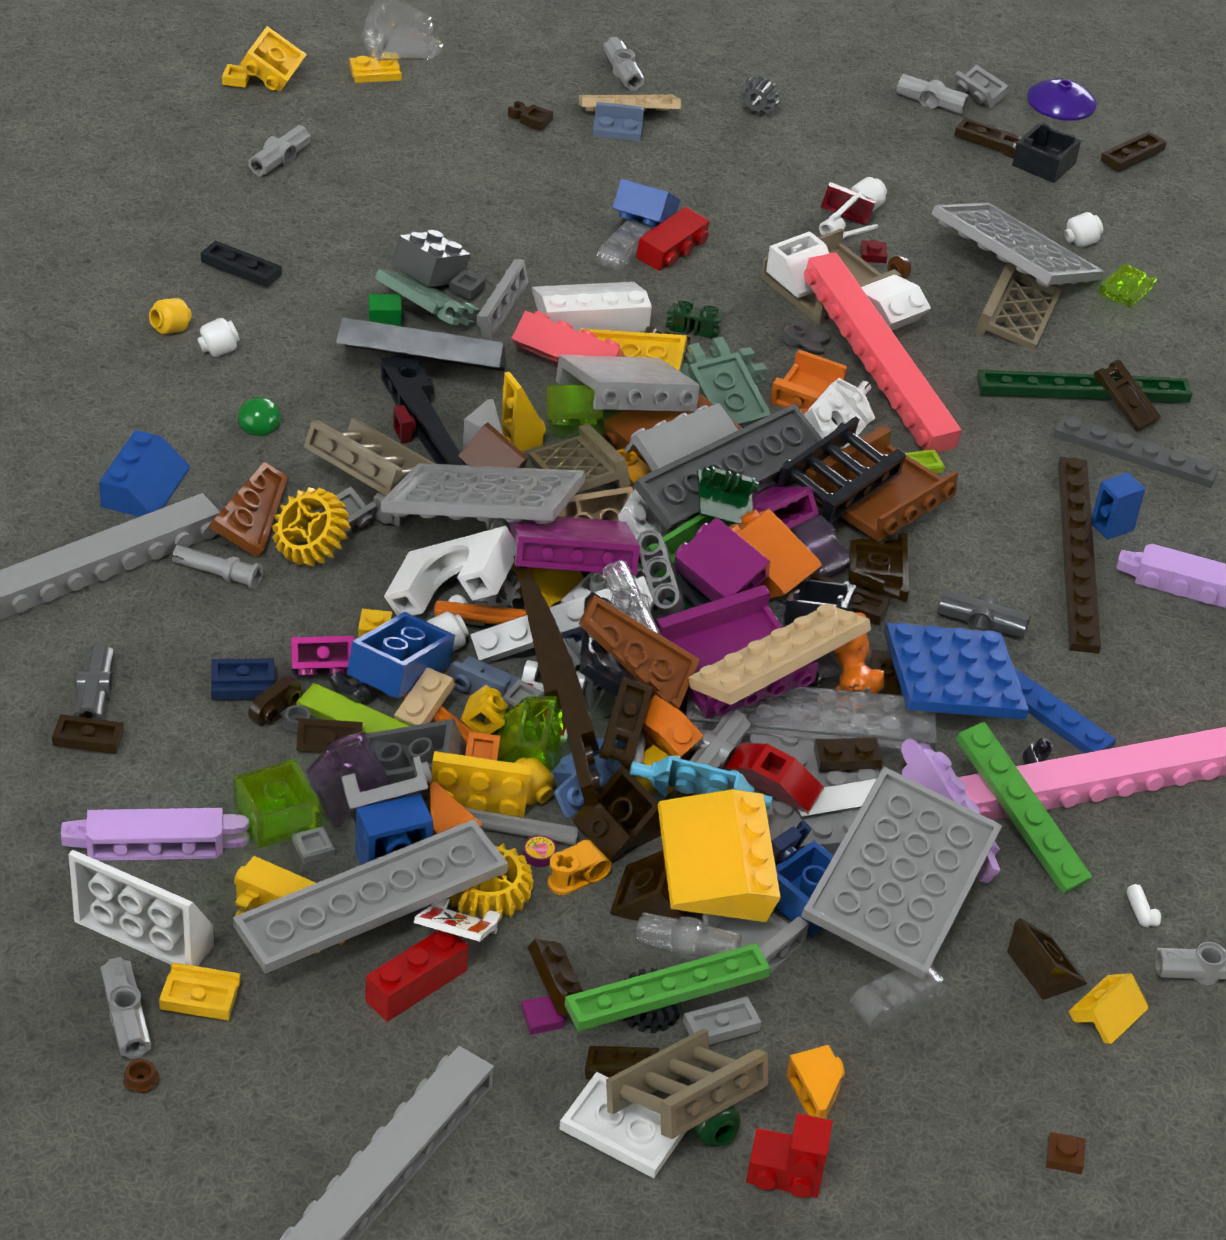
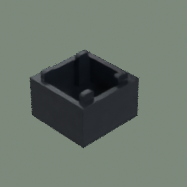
M1038 123L1016 143L1012 166L1055 183L1076 164L1081 140L1077 139L1074 135L1065 134L1053 129L1045 123Z
M805 578L791 590L786 600L785 626L793 623L798 617L806 616L816 611L819 606L825 604H832L837 608L854 612L856 585H851L847 581L836 583Z

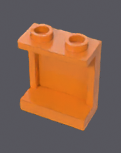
M798 350L795 355L794 365L784 379L777 377L773 382L770 403L783 408L795 403L801 412L805 414L831 383L838 378L845 381L847 366Z

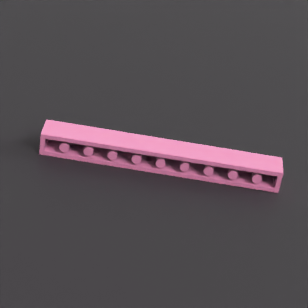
M1226 727L1016 767L1046 811L1058 807L1070 808L1079 803L1089 801L1100 802L1105 798L1115 796L1126 797L1135 792L1156 791L1161 787L1171 785L1183 786L1192 781L1212 780L1218 776L1226 775ZM979 773L958 777L965 784V791L970 800L979 807L980 815L990 820L1010 819Z

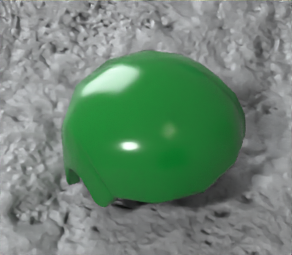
M256 397L249 399L240 407L238 413L239 427L249 435L263 436L270 434L280 426L279 409L273 401L267 398Z

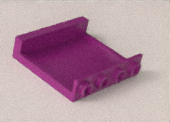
M557 516L554 521L547 524H538L534 520H523L515 523L508 522V530L516 542L515 566L637 575L640 545L627 522Z
M765 585L659 618L656 620L655 632L700 659L694 672L695 674L702 667L713 665L724 659L727 654L735 653L747 647L750 642L760 640L770 635L773 630L783 627L768 607L770 592ZM816 659L732 705L690 688V684L687 691L705 719L716 715H724L742 706L753 705L757 701L772 696H779L786 691L798 687L808 686L815 682L819 661Z

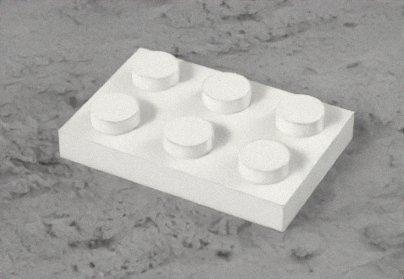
M596 1072L560 1120V1130L655 1178L686 1132L674 1139L661 1135L660 1114L634 1103L615 1114L608 1113L606 1079L608 1077Z

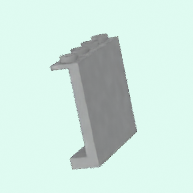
M559 355L556 382L566 385H587L595 391L593 409L694 412L697 409L700 384L660 358Z
M720 403L710 407L704 405L694 413L688 415L687 413H682L672 421L666 422L663 420L657 423L651 429L645 430L642 428L631 435V441L624 451L629 453L638 449L651 470L655 471L738 431V429ZM773 479L760 484L757 492L773 487L775 484ZM684 522V523H682V524H680V525H678V526H676V527L678 528V527L682 526L683 524H685L686 522Z

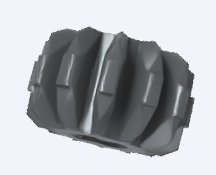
M761 74L749 77L740 89L742 94L739 99L745 101L743 108L749 107L751 114L757 111L759 116L764 115L765 112L767 114L771 113L780 100L778 96L781 91L775 89L777 82L771 83L769 82V76L763 79Z

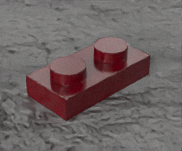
M830 182L821 208L835 213L857 192ZM861 195L841 216L867 225L876 200Z

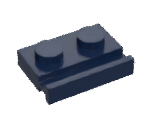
M274 658L212 659V700L255 699L275 683Z
M804 819L800 821L796 828L794 826L771 841L775 867L795 854L811 832L812 828Z

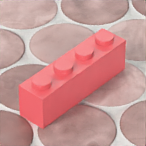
M525 310L511 338L517 347L558 363L559 355L626 357L617 342L606 339L605 342L599 340L595 334L588 330L576 331L569 323L562 320L556 323L549 320V316L539 311H535L533 314Z

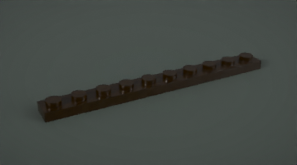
M1060 457L1058 470L1069 651L1099 654L1101 641L1088 462L1085 459L1076 457Z

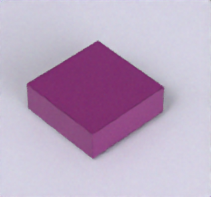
M550 996L521 1001V1011L530 1035L564 1028V1018L556 1012Z

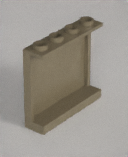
M842 228L818 237L826 244L829 254L836 252L860 287L892 275L901 277V274L895 269L884 274L879 273L843 245L844 230ZM768 256L763 258L761 278L818 325L833 320L829 317L824 305L818 301L814 292L797 298L766 272Z

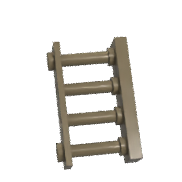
M351 418L347 432H338L320 420L312 421L304 444V448L384 495H387L418 463L435 464L357 418Z
M701 1029L606 1079L607 1112L615 1114L633 1103L652 1110L661 1116V1135L674 1139L768 1086V1053L755 1049L737 1060L709 1050L708 1030ZM705 1064H708L710 1066L718 1068L719 1070L711 1073L709 1071L701 1069L700 1067H702ZM684 1077L695 1081V1083L687 1086L676 1080ZM660 1090L671 1096L662 1099L652 1095V1093Z

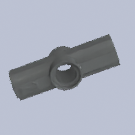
M946 589L942 594L937 612L968 622L972 630L991 631L993 629L1024 639L1031 617L1030 614L1000 606L999 601L990 595H980L976 599Z
M95 642L93 646L88 647L86 650L83 670H79L77 674V700L75 702L74 716L103 719L106 700H110L109 692L112 691V666L114 661V649L109 648L106 643Z

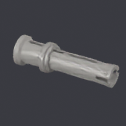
M177 545L173 551V555L178 556V558H172L175 564L220 575L228 583L235 581L246 584L252 590L258 587L263 577V565L260 563L252 565L240 561L235 556L226 559L182 545Z

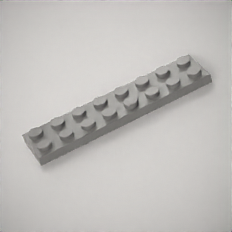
M473 819L233 917V927L266 974L507 873L508 863Z

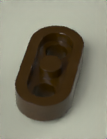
M290 676L282 677L254 699L249 708V718L260 726H264L266 723H273L279 713L287 707L297 704L302 695L301 684Z

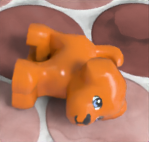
M856 613L857 615H860V616H863V617L866 618V615H865V614H863V613ZM866 633L833 650L836 653L837 662L843 670L839 677V684L835 688V691L843 701H866L877 695L884 688V672L879 669H871L865 665V659L870 652Z

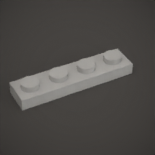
M514 259L501 281L496 285L492 295L478 313L477 326L481 330L482 337L493 339L528 284L524 260Z

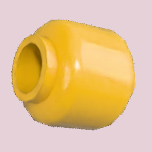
M180 298L158 300L149 312L150 324L160 334L183 332L187 329L191 320V311Z
M524 757L514 762L532 766L526 805H533L538 802L543 804L548 801L554 793L552 789L555 783L554 774L535 757L527 759Z

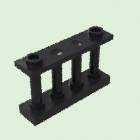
M856 416L846 423L842 422L839 424L835 431L794 459L786 460L779 470L778 487H785L792 481H795L801 487L812 488L814 497L822 502L823 509L820 520L826 525L833 523L900 475L906 458V454L900 449H896L889 455H882L857 436L855 433L860 419ZM849 443L873 461L875 465L871 468H865L840 448ZM831 455L858 477L847 481L822 460ZM812 467L840 490L835 493H828L804 473Z

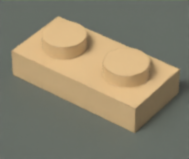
M427 667L394 714L395 719L410 726L430 723L454 688V679Z

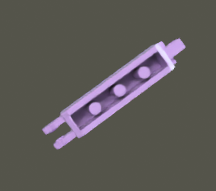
M1155 544L1146 545L1144 552L1121 550L1116 569L1135 576L1136 584L1226 608L1225 563Z
M913 739L903 741L900 748L907 765L902 770V776L978 814L980 813L979 807L970 800L965 791V784L955 775L951 768L952 763L944 753L934 752L929 744L922 742L918 744ZM994 842L977 875L978 880L981 882L989 883L1001 871L995 858V854L1000 850L996 842Z
M223 808L87 810V819L62 822L61 840L62 846L87 848V855L98 861L213 859L223 854V848L247 846V843L250 841V835L247 832V829H249V818L240 814H223Z

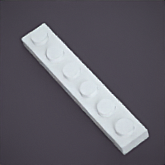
M644 576L594 592L601 598L604 597L610 600L617 609L625 614L632 615L655 607ZM588 595L550 607L563 638L582 631L583 628L579 625V622L584 613V601ZM527 615L470 634L478 660L484 663H490L534 648Z

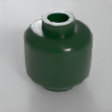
M732 1105L693 1127L692 1130L703 1144L711 1147L724 1146L736 1137L741 1124L740 1115Z

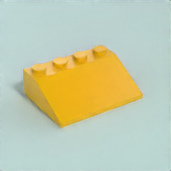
M731 789L659 801L658 813L671 909L767 922L781 897L764 794Z

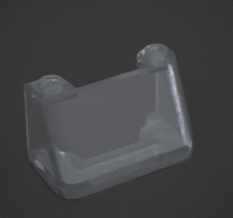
M376 0L361 31V37L368 56L378 61L431 60L434 56H439L443 44L440 37L430 35L434 26L431 23V16L400 0Z

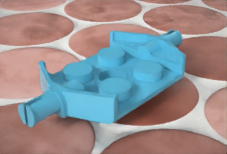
M677 755L667 756L657 763L653 762L652 766L633 761L630 775L649 779L648 781H652L651 784L664 797L667 795L669 786L685 794L693 792L706 794L731 789L754 792V788L750 786L739 771H727L707 764L683 760L681 756ZM764 795L765 806L769 810L773 796Z

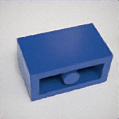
M1128 472L1101 481L1092 514V526L1107 540L1134 531L1145 488Z

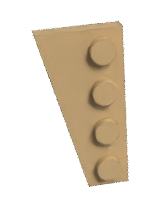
M673 94L579 95V105L585 107V111H596L597 102L644 107V111H646V108H656L657 111L681 109V99Z

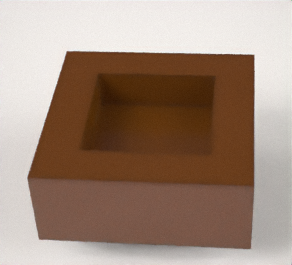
M1050 1131L1047 1143L1046 1168L1082 1174L1086 1138Z

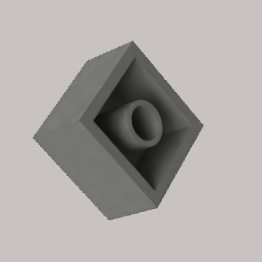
M438 231L412 232L407 235H399L391 264L427 287L449 284L460 272L466 270L471 254L463 250L459 243L445 239L443 234Z

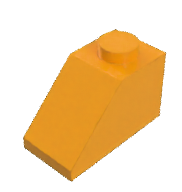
M829 1045L790 1055L786 1077L806 1114L827 1119L839 1093L845 1071L841 1059L835 1057Z

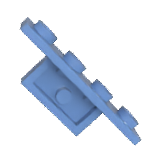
M596 738L599 750L593 752L596 764L590 765L591 771L597 770L601 788H603L621 765L618 760L612 758L605 760L598 757L604 738ZM615 740L614 746L625 749L626 743ZM572 752L564 756L560 763L551 771L554 774L555 782L562 783L555 790L554 794L563 815L570 818L585 805Z

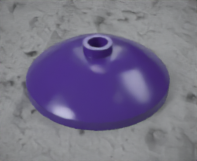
M1058 78L1038 82L1029 89L1027 95L1028 103L1034 110L1042 115L1058 120L1075 121L1085 119L1095 112L1097 105L1095 97L1087 88L1068 79Z

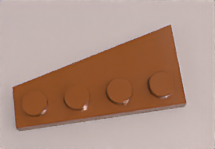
M263 462L208 527L257 558L264 551L275 518L274 515H276L288 477L271 465Z
M594 595L589 600L579 625L642 684L653 687V695H657L673 707L679 709L689 686L688 677L694 674L700 659Z

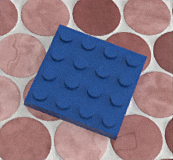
M886 623L884 635L907 710L1026 720L1029 708L1001 633L990 630L976 631L964 628H942L933 625L919 626L907 623Z

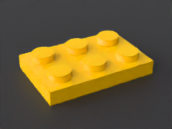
M434 751L431 769L432 781L430 785L435 781L465 808L524 817L532 766Z

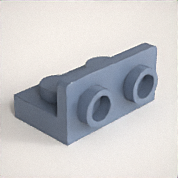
M597 102L592 136L640 142L644 107Z
M468 656L462 664L454 661L450 665V677L454 679V687L458 691L470 694L487 685L500 691L503 697L518 679L521 680V678L471 656Z

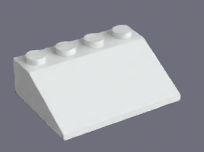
M635 282L532 287L533 297L539 312L546 314L550 317L549 320L556 323L559 320L565 321L572 325L574 330L579 332L581 328L641 332L650 326L652 308L646 290Z
M75 850L69 853L74 922L170 965L174 962L199 966L214 947L213 924L193 902Z

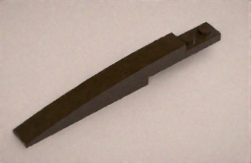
M516 566L544 692L550 710L552 712L562 709L579 786L586 807L598 804L596 790L602 789L597 770L591 771L590 765L596 764L593 752L598 751L599 746L578 676L557 623L532 574L527 567Z

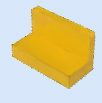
M1132 973L1107 975L1068 1012L1076 1023L1094 1022L1103 1042L1112 1044L1148 1010V1004Z

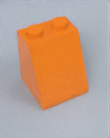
M756 509L751 510L741 517L742 522L740 524L729 526L730 529L770 561L769 576L757 586H766L770 592L769 599L787 594L822 566L820 560L770 509L757 512Z

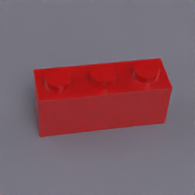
M686 206L640 237L636 258L658 271L667 266H672L678 258L683 255L687 256L698 244L703 245L709 236L707 231L710 221Z
M437 930L367 974L365 1001L385 1021H390L466 972L469 945L458 935Z

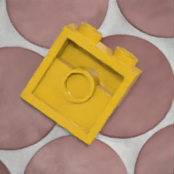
M267 26L249 49L240 65L244 67L248 75L257 76L264 81L268 89L281 92L307 54Z

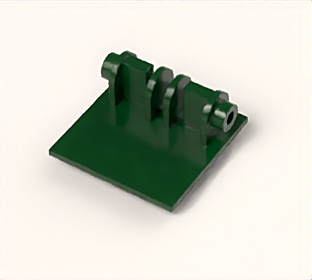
M678 301V304L673 303L667 311V314L672 315V318L667 317L666 327L670 328V331L683 333L686 318H688L686 334H689L693 319L696 320L693 333L696 336L699 321H701L699 336L712 339V336L718 337L719 326H715V323H719L725 313L719 312V308L715 306L704 305L703 308L693 307L692 302Z
M714 466L704 467L703 470L697 471L699 514L713 519L717 517L721 521L732 524H740L742 522L741 517L753 510L752 492L757 493L759 482L755 481L754 477L741 475L739 478V473L736 472L731 476V471L717 469Z

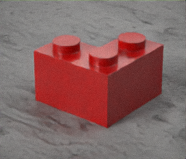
M797 1113L792 1135L756 1127L746 1183L754 1184L762 1190L777 1189L791 1192L794 1196L800 1198L809 1196L818 1198L833 1120Z

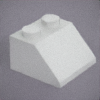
M892 275L861 287L891 330L918 321L931 309L920 287L897 275Z

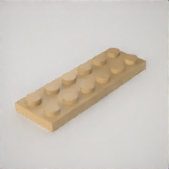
M832 604L821 605L816 611L796 618L793 623L773 630L770 635L750 642L747 647L735 653L727 654L724 659L715 664L702 667L699 672L688 677L690 688L732 705L870 631V619L857 615L855 612L837 608Z

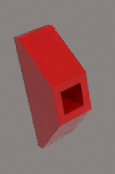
M740 743L725 767L727 771H739L749 784L806 814H809L824 790V786L796 758L769 744Z

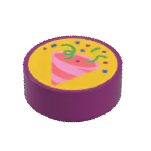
M532 836L524 843L523 856H525L527 863L532 866L546 867L550 865V858L556 853L557 846L547 836Z

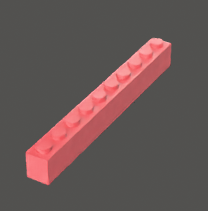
M835 252L809 258L806 270L804 271L806 284L812 288L818 301L824 305L829 317L834 320L842 336L847 339L854 353L863 362L866 371L872 375L878 388L888 398L891 407L899 414L904 426L914 436L916 443L923 450L935 449L937 453L956 448L962 429L839 255Z

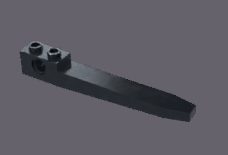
M400 354L381 358L382 382L396 406L405 405L409 415L414 416L416 431L414 433L434 462L445 465H467L458 456L460 454L459 450L431 404L434 385L431 378H427L422 363L418 362L413 354Z

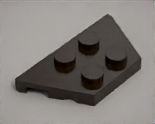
M899 533L898 539L885 541V538L879 542L873 538L850 540L848 580L900 601L907 602L909 595L908 534Z

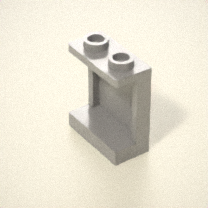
M420 756L414 757L411 763L415 778L364 792H359L355 773L342 776L341 781L349 811L353 812L356 811L357 807L401 796L426 792L428 789L427 784L432 781L428 762L421 763Z
M774 912L771 913L767 922L702 914L701 934L724 952L756 943L769 964L771 972L805 945L809 923L798 916L788 924Z

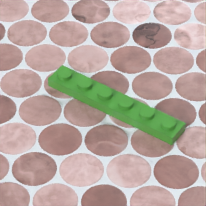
M985 721L960 732L956 737V741L1058 889L1065 894L1088 883L1092 875Z
M754 943L565 996V1007L579 1032L769 977L771 968L757 944Z

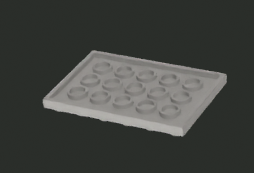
M990 203L935 205L931 215L939 219L941 225L949 228L953 227L958 230V235L961 237L973 239L978 242L977 246L979 248L996 253V257L999 260L1007 263L1011 262L1016 265L1017 271L1027 275L1031 274L1036 278V282L1043 286L1049 287L1050 285H1063L1065 283L1076 284L1077 282L1089 283L1090 281L1101 280L1104 274L1102 269Z
M418 463L381 500V513H392V516L395 517L419 514L422 518H434L440 515L448 516L452 520L477 517L479 521H490L495 518H502L511 523L534 520L538 524H547L556 519L585 483V471Z
M883 767L806 904L801 917L924 980L1002 825Z

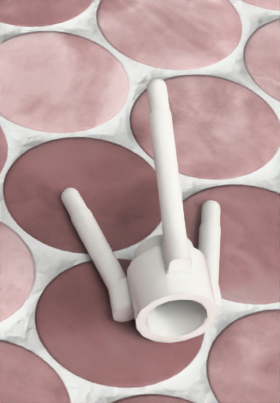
M861 191L852 196L830 218L820 223L819 230L821 235L841 228L845 229V221L841 218V214L862 195ZM874 224L846 231L843 233V239L872 231L879 226Z

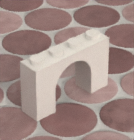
M503 526L410 551L384 597L397 616L403 612L413 616L422 614L437 588L457 573H459L458 580L472 601L496 595L514 563L516 542L508 528Z

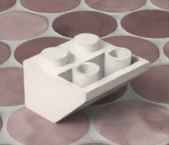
M810 231L771 245L766 272L797 298L806 296L814 292L804 279V271L806 270L808 259L829 254L828 248L824 242Z

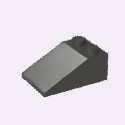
M454 719L364 734L356 775L357 784L379 788L415 778L411 763L414 757L420 756L421 763L428 762L431 772L434 751L465 756L467 744ZM430 783L427 784V791L420 793L421 795L428 796Z

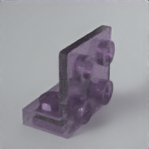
M364 732L332 741L305 772L309 785L317 794L326 815L330 818L334 827L342 826L352 814L348 808L341 781L342 776L355 773L359 792L392 784Z

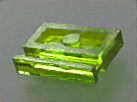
M1124 263L1100 284L1098 293L1119 303L1124 301L1128 303L1127 307L1131 308L1155 286L1157 277L1149 278L1146 276V272Z

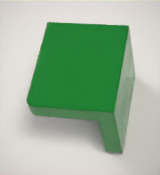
M400 294L368 295L369 322L401 326Z

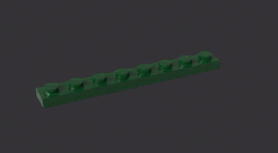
M978 370L977 374L981 395L1112 400L1105 388L1097 383L1094 374ZM1132 376L1150 401L1188 403L1191 401L1192 391L1188 378ZM1112 377L1115 382L1119 380L1118 377Z

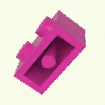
M354 636L291 637V669H298V675H317V669L329 668V674H335L339 671L347 674Z

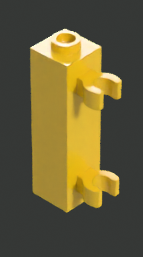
M253 856L246 866H241L238 869L234 878L237 899L235 905L240 907L235 916L316 884V882Z

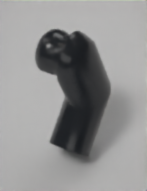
M342 671L333 674L329 678L338 694L345 696L355 703L363 704L365 703L364 700L372 696L371 689L366 683H361L357 687L350 685Z
M1040 738L1037 742H1033L1023 752L1025 765L1044 761L1048 757V753L1053 749L1051 742L1046 738Z

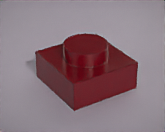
M861 240V259L865 262L887 263L886 242Z
M405 405L393 407V428L401 444L412 442V432L416 431L414 416L409 415Z

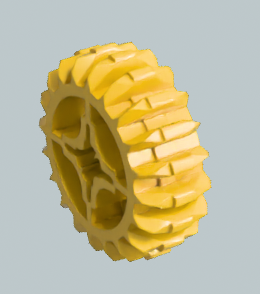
M308 487L306 493L298 490L296 498L288 496L289 503L287 505H280L282 509L281 514L274 515L278 523L271 526L275 532L272 538L277 543L276 548L290 562L293 561L301 566L306 564L314 567L316 561L324 564L326 556L334 558L333 551L335 549H342L341 540L348 539L344 531L351 528L346 521L350 516L345 510L344 503L332 492H327L321 488L315 490ZM326 509V511L320 513L319 511L314 513V510ZM300 541L303 543L308 542L306 545H297L296 543Z
M504 843L499 847L495 846L508 863L507 873L447 897L450 898L451 907H458L461 914L469 911L470 916L477 917V915H480L483 919L487 911L489 912L490 910L501 913V918L502 914L512 918L515 911L522 912L524 904L528 903L531 897L534 881L532 879L531 865L527 864L525 856H518L516 848L506 850Z

